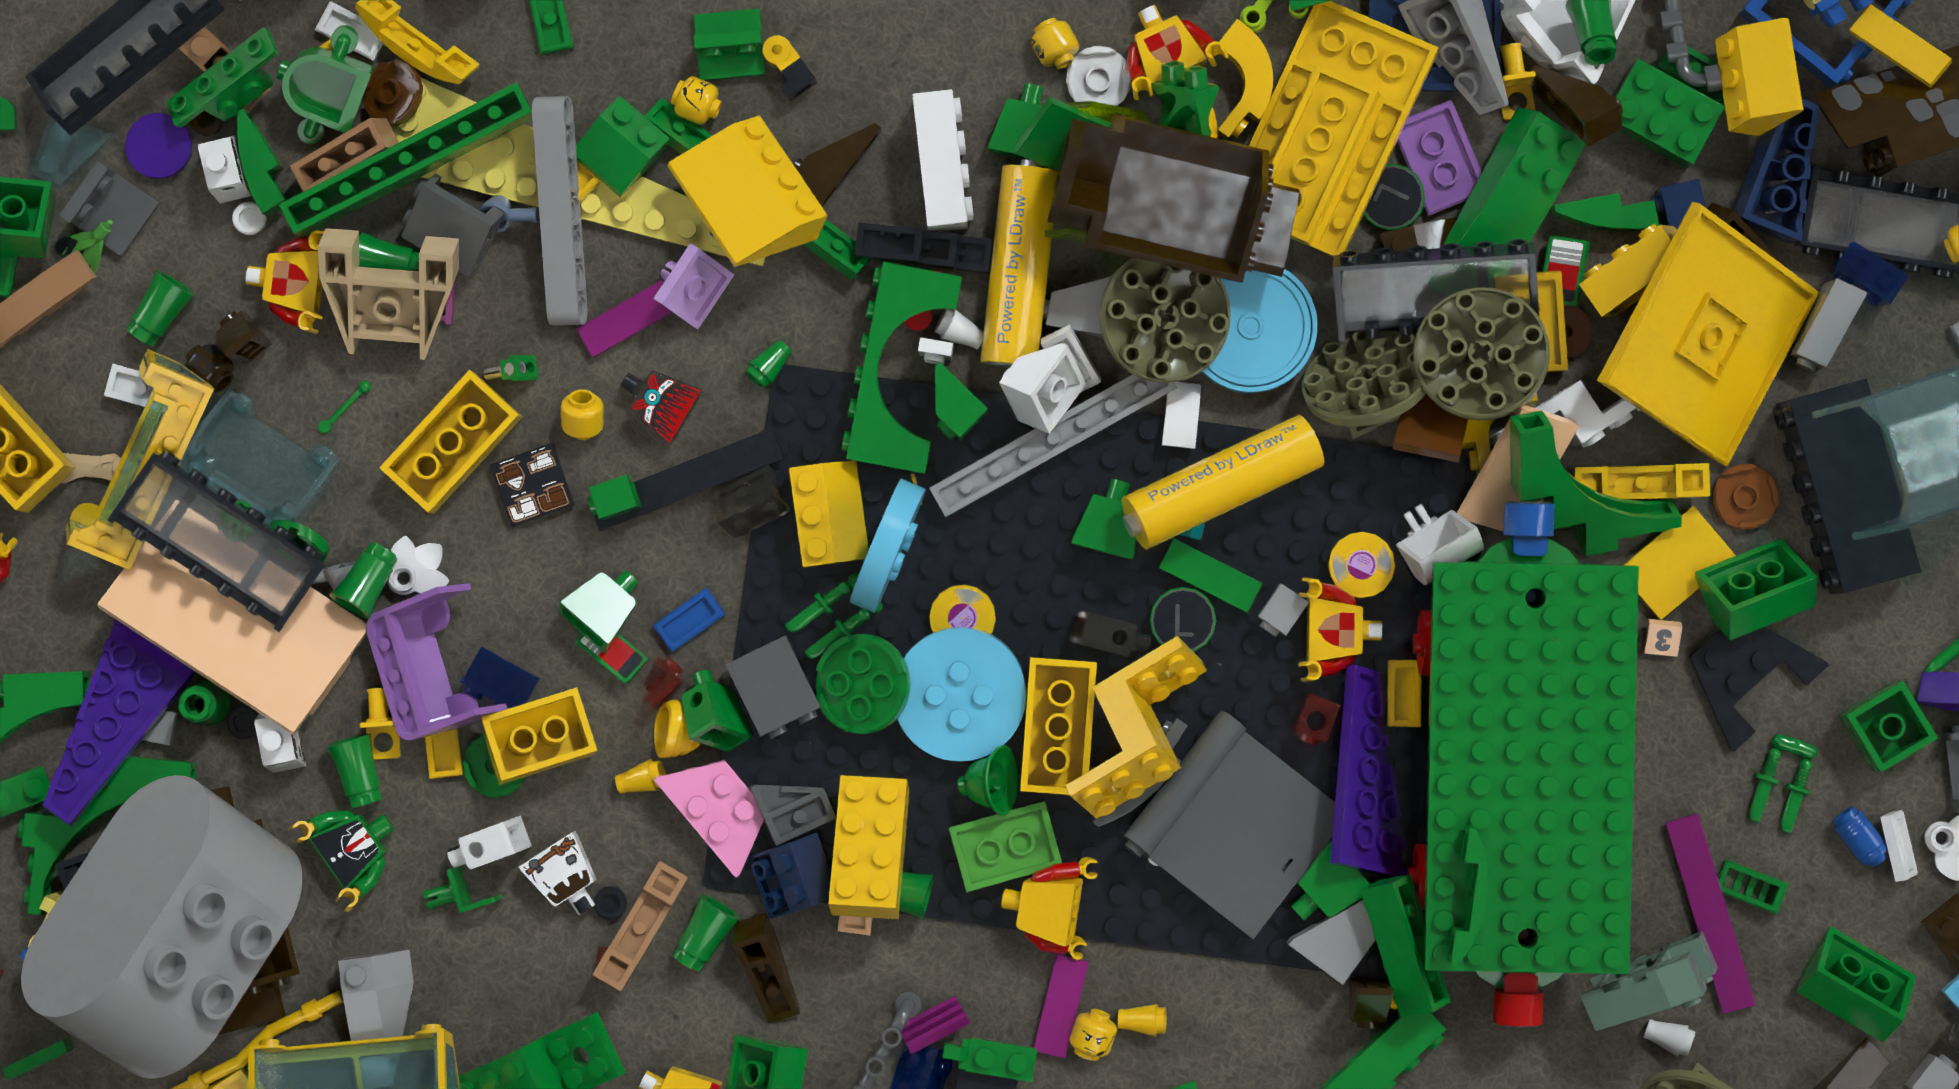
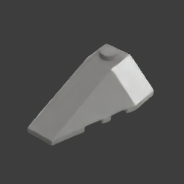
M1407 0L1398 5L1411 35L1439 47V52L1434 62L1439 68L1443 65L1455 79L1454 86L1479 115L1509 104L1482 0Z
M410 949L347 957L339 960L342 996L351 1041L403 1036L414 984ZM400 1053L361 1057L365 1089L394 1085Z

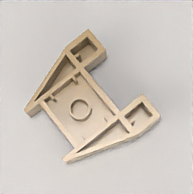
M326 228L318 245L319 278L348 353L354 354L360 339L420 343V360H425L459 270V239L425 236L419 252V271L360 267L359 231Z

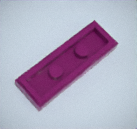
M663 280L576 329L592 358L597 357L673 313L653 299L663 285Z
M1056 954L1034 1043L1037 1052L1066 1058L1069 1038L1073 1029L1089 961L1083 959L1076 960L1071 956Z

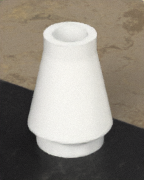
M949 309L944 310L934 331L941 335L940 339L967 345L975 349L980 347L984 333L983 330L979 329L955 309L953 311Z
M1649 1019L1643 1038L1651 1040L1677 1057L1679 1054L1687 1057L1696 1031L1688 1029V1025Z

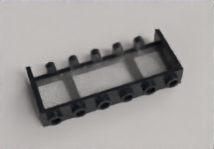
M118 0L25 77L47 113L71 136L225 9L218 0Z
M1811 166L1810 180L1807 181L1805 200H1807L1806 213L1803 214L1801 228L1803 230L1802 242L1794 243V246L1803 247L1802 253L1822 256L1823 251L1835 253V259L1855 262V256L1868 258V265L1887 267L1888 262L1901 264L1900 270L1920 273L1921 268L1933 269V276L1953 278V273L1959 274V262L1955 264L1952 262L1943 241L1948 238L1947 232L1949 228L1959 224V193L1950 192V189L1936 187L1932 189L1920 187L1916 183L1911 182L1897 183L1885 181L1882 177H1862L1851 175V172L1847 171L1833 172L1821 170L1820 166Z
M1513 239L1508 244H1494L1490 241H1481L1475 243L1474 246L1460 247L1459 244L1449 243L1434 249H1427L1425 246H1412L1404 251L1379 248L1374 250L1373 253H1359L1356 250H1347L1339 255H1334L1333 277L1339 342L1346 341V331L1365 330L1367 338H1376L1379 336V329L1399 328L1400 336H1409L1412 334L1413 327H1420L1427 314L1440 301L1454 293L1471 288L1486 287L1509 292L1525 301L1539 316L1535 242H1528L1525 239Z
M155 450L107 520L111 523L115 521L132 532L131 535L140 541L148 542L160 550V554L169 560L174 559L189 569L188 572L198 579L203 578L218 588L217 591L227 598L229 596L246 606L248 612L255 616H261L272 623L276 631L280 632L324 568L325 561L321 559L323 554L307 543L303 548L294 542L293 538L295 535L284 527L278 525L274 529L265 523L264 520L267 517L257 509L249 506L246 510L235 503L238 498L228 490L221 487L217 491L209 486L207 483L210 479L199 471L192 468L189 473L178 464L181 460L167 450L159 453Z

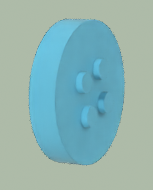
M1284 269L1282 277L1254 270L1252 272L1246 271L1243 283L1220 278L1230 302V328L1222 350L1215 360L1201 373L1219 387L1237 393L1255 394L1278 388L1292 379L1303 368L1314 349L1317 337V314L1311 296L1304 285L1286 269Z
M900 479L859 573L850 603L873 613L877 610L889 581L895 582L905 557L902 550L908 552L918 526L914 521L926 488L904 479Z
M951 627L927 635L916 643L904 657L910 675V694L906 707L899 716L898 721L906 735L920 749L944 760L970 761L991 754L995 748L1004 745L1013 736L1024 714L1027 687L1025 675L1018 659L1000 639L975 628Z

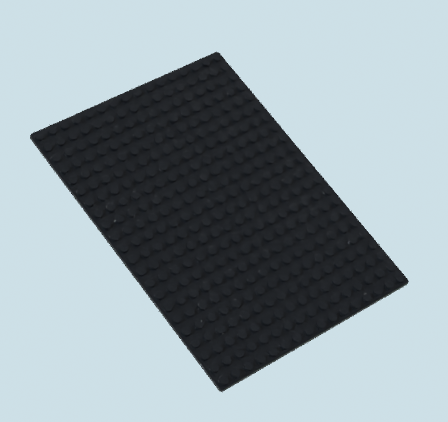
M784 364L771 385L765 430L773 428L785 460L764 467L759 471L733 661L787 635L816 696V667L821 656L810 659L804 652L837 627L834 624L837 619H840L844 624V621L846 622L847 619L849 620V617L852 618V615L854 616L855 613L857 614L862 609L850 603L853 588L851 587L850 592L843 595V598L838 599V602L835 601V604L830 605L834 612L829 616L824 611L796 632H789L784 625L817 600L814 595L818 592L824 597V595H827L826 593H830L829 591L835 589L834 587H838L841 582L849 583V575L855 572L860 573L865 559L807 568L803 567L789 468L820 463L852 461L846 459L847 451L842 450L845 431L851 432L853 419L848 418L851 398H858L860 386L854 385L855 374ZM878 377L881 396L892 416L907 430L923 438L931 439L932 442L925 474L856 461L869 548L900 479L913 483L911 474H915L917 485L926 488L914 521L915 524H918L915 536L908 552L902 550V553L905 554L903 564L896 581L890 580L881 599L883 604L882 610L876 614L871 613L869 620L864 621V624H860L861 626H857L858 628L852 630L853 632H850V634H871L881 637L890 642L904 658L916 643L933 633L929 616L932 604L939 594L951 586L970 585L979 588L987 594L993 603L996 621L992 635L1005 643L1018 659L1025 675L1027 688L1030 657L1097 662L1095 684L1097 685L1161 646L1152 634L1149 620L1152 607L1161 595L1170 589L1181 587L1195 589L1208 598L1214 607L1216 616L1214 634L1206 645L1193 651L1202 660L1207 671L1199 675L1194 682L1183 685L1171 692L1166 699L1151 704L1161 727L1166 720L1172 723L1175 717L1188 725L1172 749L1179 760L1184 758L1217 713L1222 710L1239 721L1246 728V733L1335 802L1346 668L1335 675L1319 677V679L1314 681H1301V678L1308 676V668L1306 666H1298L1300 662L1306 661L1307 606L1287 635L1279 632L1275 637L1260 627L1262 620L1256 616L1280 583L1298 595L1299 592L1307 593L1309 590L1308 582L1301 581L1305 577L1335 585L1330 577L1328 568L1329 556L1336 543L1345 536L1352 533L1366 532L1375 534L1384 540L1394 556L1395 569L1392 580L1383 591L1374 596L1355 597L1357 606L1363 607V620L1382 621V639L1363 640L1362 654L1356 655V660L1352 665L1380 672L1385 712L1381 716L1384 734H1389L1390 746L1386 747L1388 764H1393L1401 814L1397 820L1399 838H1404L1406 850L1401 851L1403 868L1412 867L1415 844H1426L1430 677H1422L1421 727L1387 726V660H1417V653H1413V634L1417 633L1420 611L1431 610L1432 582L1424 585L1414 577L1396 544L1407 538V533L1412 530L1404 517L1405 513L1410 511L1418 525L1423 524L1415 509L1418 505L1421 504L1430 519L1434 516L1439 518L1450 510L1458 512L1477 478V471H1471L1469 458L1460 457L1459 463L1394 450L1393 447L1317 437L1324 456L1323 467L1205 522L1201 540L1179 535L1173 537L1263 583L1248 613L1159 569L1173 538L1147 550L1135 539L1133 560L1073 545L1071 540L1092 495L1097 494L1106 497L1111 479L1130 483L1128 494H1131L1265 430L1198 421L1195 449L1162 446L1165 416L1134 412L945 517L929 489L930 487L1036 428L1018 421L1005 394L969 390L988 408V413L961 441L956 436L950 440L936 425L939 420L936 418L935 385ZM1071 404L1068 410L1074 408L1079 404ZM1470 522L1478 528L1483 541L1485 526ZM1482 551L1466 561H1477L1481 557ZM1138 632L1150 635L1151 639L1136 635V633ZM731 677L730 688H732L737 696L753 737L728 752L721 750L719 761L725 760L749 790L751 785L823 787L837 817L840 775L907 779L910 793L903 872L934 875L924 917L1020 930L1016 927L1018 911L1002 908V896L1005 889L1021 892L1023 882L1032 877L1033 874L966 892L949 831L951 826L997 814L992 808L980 806L968 796H962L958 789V779L961 776H965L967 768L972 763L982 758L970 761H949L926 753L910 740L898 719L889 727L875 733L857 734L846 732L833 725L820 708L815 710L818 715L817 717L803 724H799L797 719L785 724L788 731L772 739L769 738L768 734L760 737ZM1096 695L1094 697L1089 771L1122 752L1121 746ZM1025 705L1024 714L1017 730L1004 744L1013 751L1018 767V791L1013 809L1045 801L1062 863H1078L1084 857H1091L1098 861V863H1090L1086 867V873H1098L1095 879H1088L1081 874L1078 877L1083 879L1075 936L1088 940L1325 972L1286 943L1289 937L1326 917L1319 908L1305 921L1295 912L1291 905L1305 894L1297 883L1252 940L1161 867L1152 865L1147 856L1143 854L1141 857H1138L1124 846L1127 840L1123 835L1157 791L1131 812L1100 827L1092 822L1095 817L1070 795L1020 791L1026 715ZM836 819L781 844L818 833L830 870L832 871ZM764 821L748 856L776 847ZM708 845L703 884L706 887L760 894L748 858L740 875L735 878ZM1358 870L1370 884L1378 880L1388 879V877ZM829 900L824 901L822 903L828 904ZM899 911V914L910 915L905 912ZM1374 941L1350 976L1389 981L1383 968V960L1376 941Z

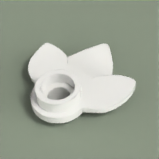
M403 536L393 545L391 552L396 555L398 560L387 580L388 586L393 592L400 595H408L416 591L421 594L435 587L447 586L449 579L437 570L442 560V545L426 543L415 548L413 542L407 536ZM402 572H406L410 576V581L406 585H402L398 581V576Z
M1958 815L1949 822L1938 821L1931 824L1924 836L1926 846L1934 853L1936 868L1944 876L1959 881ZM1939 832L1946 834L1947 838L1943 844H1938L1936 841V835Z

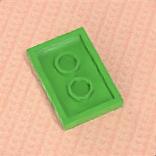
M1045 801L1012 809L1007 815L994 814L949 827L966 892L1030 875L1050 865L1062 863Z

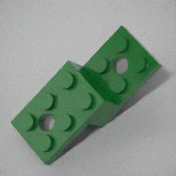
M598 1012L534 1039L497 1059L458 1075L459 1085H457V1089H459V1086L460 1089H591L623 1075L626 1071ZM579 1048H583L587 1052L588 1062L581 1058ZM448 1080L451 1088L454 1089L453 1080Z

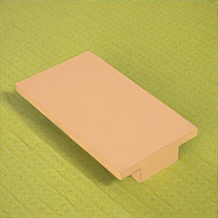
M175 500L155 529L161 530L180 501ZM188 507L169 535V538L240 583L259 553L241 541L227 539L222 530H218L217 525ZM144 541L131 569L124 568L98 602V608L294 735L309 714L313 715L350 664L351 655L367 634V623L310 587L281 631L278 632L274 629L272 623L259 615L251 614L246 610V606L230 596L228 598L217 591L218 588L203 578H196L188 572L189 569L174 559L169 560L160 554V550ZM268 559L248 590L282 611L302 581Z

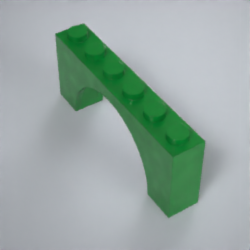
M883 262L882 268L876 267L872 287L878 288L876 301H869L866 320L872 321L870 334L863 333L860 348L861 353H866L864 366H857L854 385L860 386L857 399L851 398L848 418L853 419L851 432L845 431L842 450L847 451L846 459L926 473L932 440L907 430L889 412L879 388V361L889 337L907 319L932 309L956 310L963 277Z

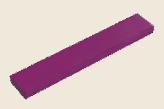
M1696 813L1667 821L1666 826L1698 932L1703 931L1718 966L1716 973L1712 977L1722 1012L1724 1014L1756 1006L1700 815Z

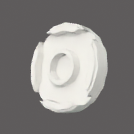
M1093 46L1082 50L1074 57L1075 61L1067 69L1066 84L1069 95L1077 105L1088 111L1104 112L1114 109L1125 100L1130 91L1131 82L1126 71L1127 61L1117 51L1110 47Z

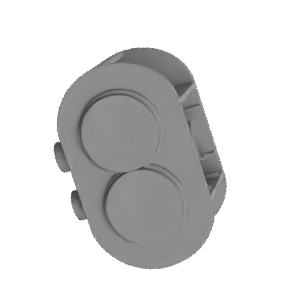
M168 776L147 784L134 793L114 815L32 939L26 952L21 972V986L26 1002L41 1016L139 1077L148 1079L161 1078L181 1070L200 1056L215 1040L290 924L298 906L302 889V868L298 856L289 846L193 778L187 776Z

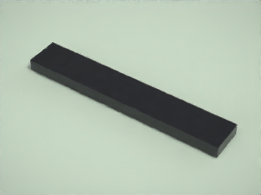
M770 428L635 481L634 484L642 508L607 520L599 519L598 514L594 515L599 531H604L785 460L773 428Z

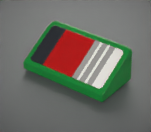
M1550 236L1543 272L1561 271L1563 303L1565 306L1579 307L1582 291L1579 284L1584 279L1590 242Z
M582 634L575 641L578 646L625 684L632 680L649 659L620 634L617 635L605 654Z

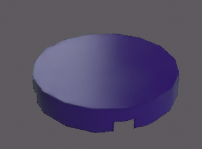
M152 113L142 116L131 126L126 136L125 150L128 160L138 172L149 178L164 179L176 176L186 168L192 156L190 132L185 125L182 128L175 126L169 114Z

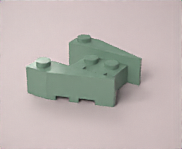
M1703 931L1663 946L1660 952L1649 956L1643 955L1634 959L1630 963L1629 974H1599L1590 978L1594 988L1580 993V997L1595 1031L1680 1004L1684 1009L1702 1001L1700 997L1707 990L1705 984L1713 980L1712 975L1716 973L1718 966Z

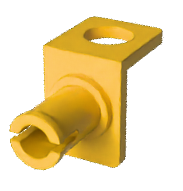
M1521 43L1501 46L1500 50L1502 51L1505 75L1502 78L1507 97L1509 98L1512 93L1519 92L1527 100V105L1524 109L1535 110L1531 82L1536 77L1535 71H1525ZM1509 105L1502 107L1503 119L1511 120L1515 111Z
M367 689L369 719H366V722L360 723V728L366 727V733L371 735L374 760L399 758L401 756L400 736L395 729L392 717H389V707L384 689ZM379 733H387L392 737L393 746L387 752H380L374 746V739Z

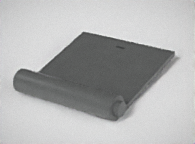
M1220 710L1179 763L1181 769L1174 772L1163 783L1123 835L1127 840L1124 846L1138 857H1141L1143 854L1253 940L1332 837L1335 802L1246 733V728L1239 721Z

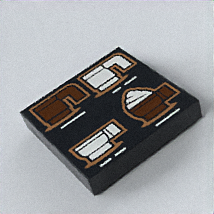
M549 443L490 464L512 527L575 505L554 443Z

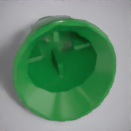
M1001 745L995 748L989 757L972 763L967 768L965 776H961L958 779L960 794L968 796L980 806L992 808L999 815L1009 814L1014 807L1018 791V767L1011 748L1007 745Z

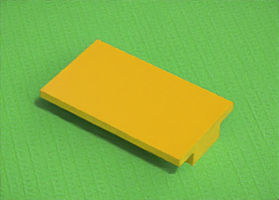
M1332 1L1313 6L1249 144L1252 147L1269 150V163L1274 164L1271 177L1274 179L1273 183L1299 189L1291 239L1332 257L1347 251L1439 52V47Z

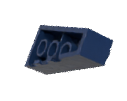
M1803 98L1804 111L1761 136L1733 209L1750 228L1787 243L1802 242L1803 230L1801 228L1803 214L1806 213L1807 200H1805L1807 181L1810 180L1811 150L1814 149L1819 105Z

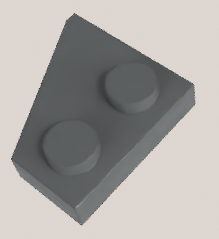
M749 786L776 846L837 818L823 787Z

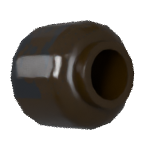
M196 345L187 353L185 367L214 388V393L221 392L232 382L234 364L217 345Z

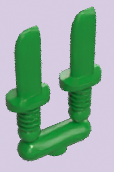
M859 573L850 574L848 577L849 583L841 582L838 587H834L835 589L829 591L830 593H826L827 595H824V597L819 592L815 594L814 597L817 601L784 625L789 632H796L824 611L829 616L834 612L830 605L832 606L833 603L835 604V601L838 602V599L840 600L841 597L843 598V595L848 594L851 587L854 589ZM881 601L874 614L879 613L882 610L883 604ZM862 608L857 614L852 615V618L849 617V620L844 621V624L840 619H837L834 622L837 627L804 653L810 659L823 655L831 644L843 637L850 636V632H853L852 630H856L857 626H861L860 624H864V621L869 620L871 611Z
M1775 734L1771 741L1775 748L1770 749L1768 752V758H1766L1767 761L1764 764L1765 768L1763 767L1764 771L1762 770L1763 774L1755 772L1754 778L1758 779L1759 782L1750 806L1749 817L1753 822H1760L1772 784L1778 785L1779 779L1773 778V776H1775L1777 763H1779L1778 760L1781 757L1780 750L1807 758L1800 761L1799 769H1797L1798 772H1796L1797 775H1795L1796 778H1794L1795 781H1793L1794 784L1787 782L1785 789L1790 790V794L1781 818V829L1791 834L1803 796L1809 797L1811 791L1804 788L1806 787L1805 783L1807 784L1806 780L1808 781V774H1810L1809 770L1812 768V762L1809 759L1815 758L1818 751L1812 744L1782 734Z

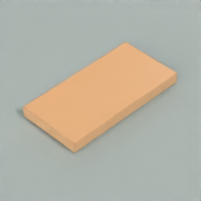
M1524 405L1513 412L1512 416L1542 410ZM1543 411L1553 427L1555 447L1558 457L1561 459L1579 426L1574 420ZM1510 419L1457 512L1469 522L1503 532L1504 503H1508V501H1521L1511 485Z

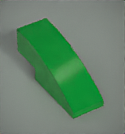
M242 109L237 113V137L240 160L250 192L261 213L268 217L281 209L280 203L288 200L273 177L275 173L283 169V166L249 112Z
M1619 193L1556 204L1550 208L1551 215L1569 223L1591 229L1635 232L1643 231L1653 224L1659 225L1655 200L1622 206Z

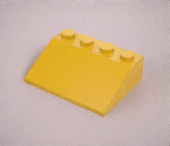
M760 115L731 124L669 161L667 165L734 267L817 240L828 216Z

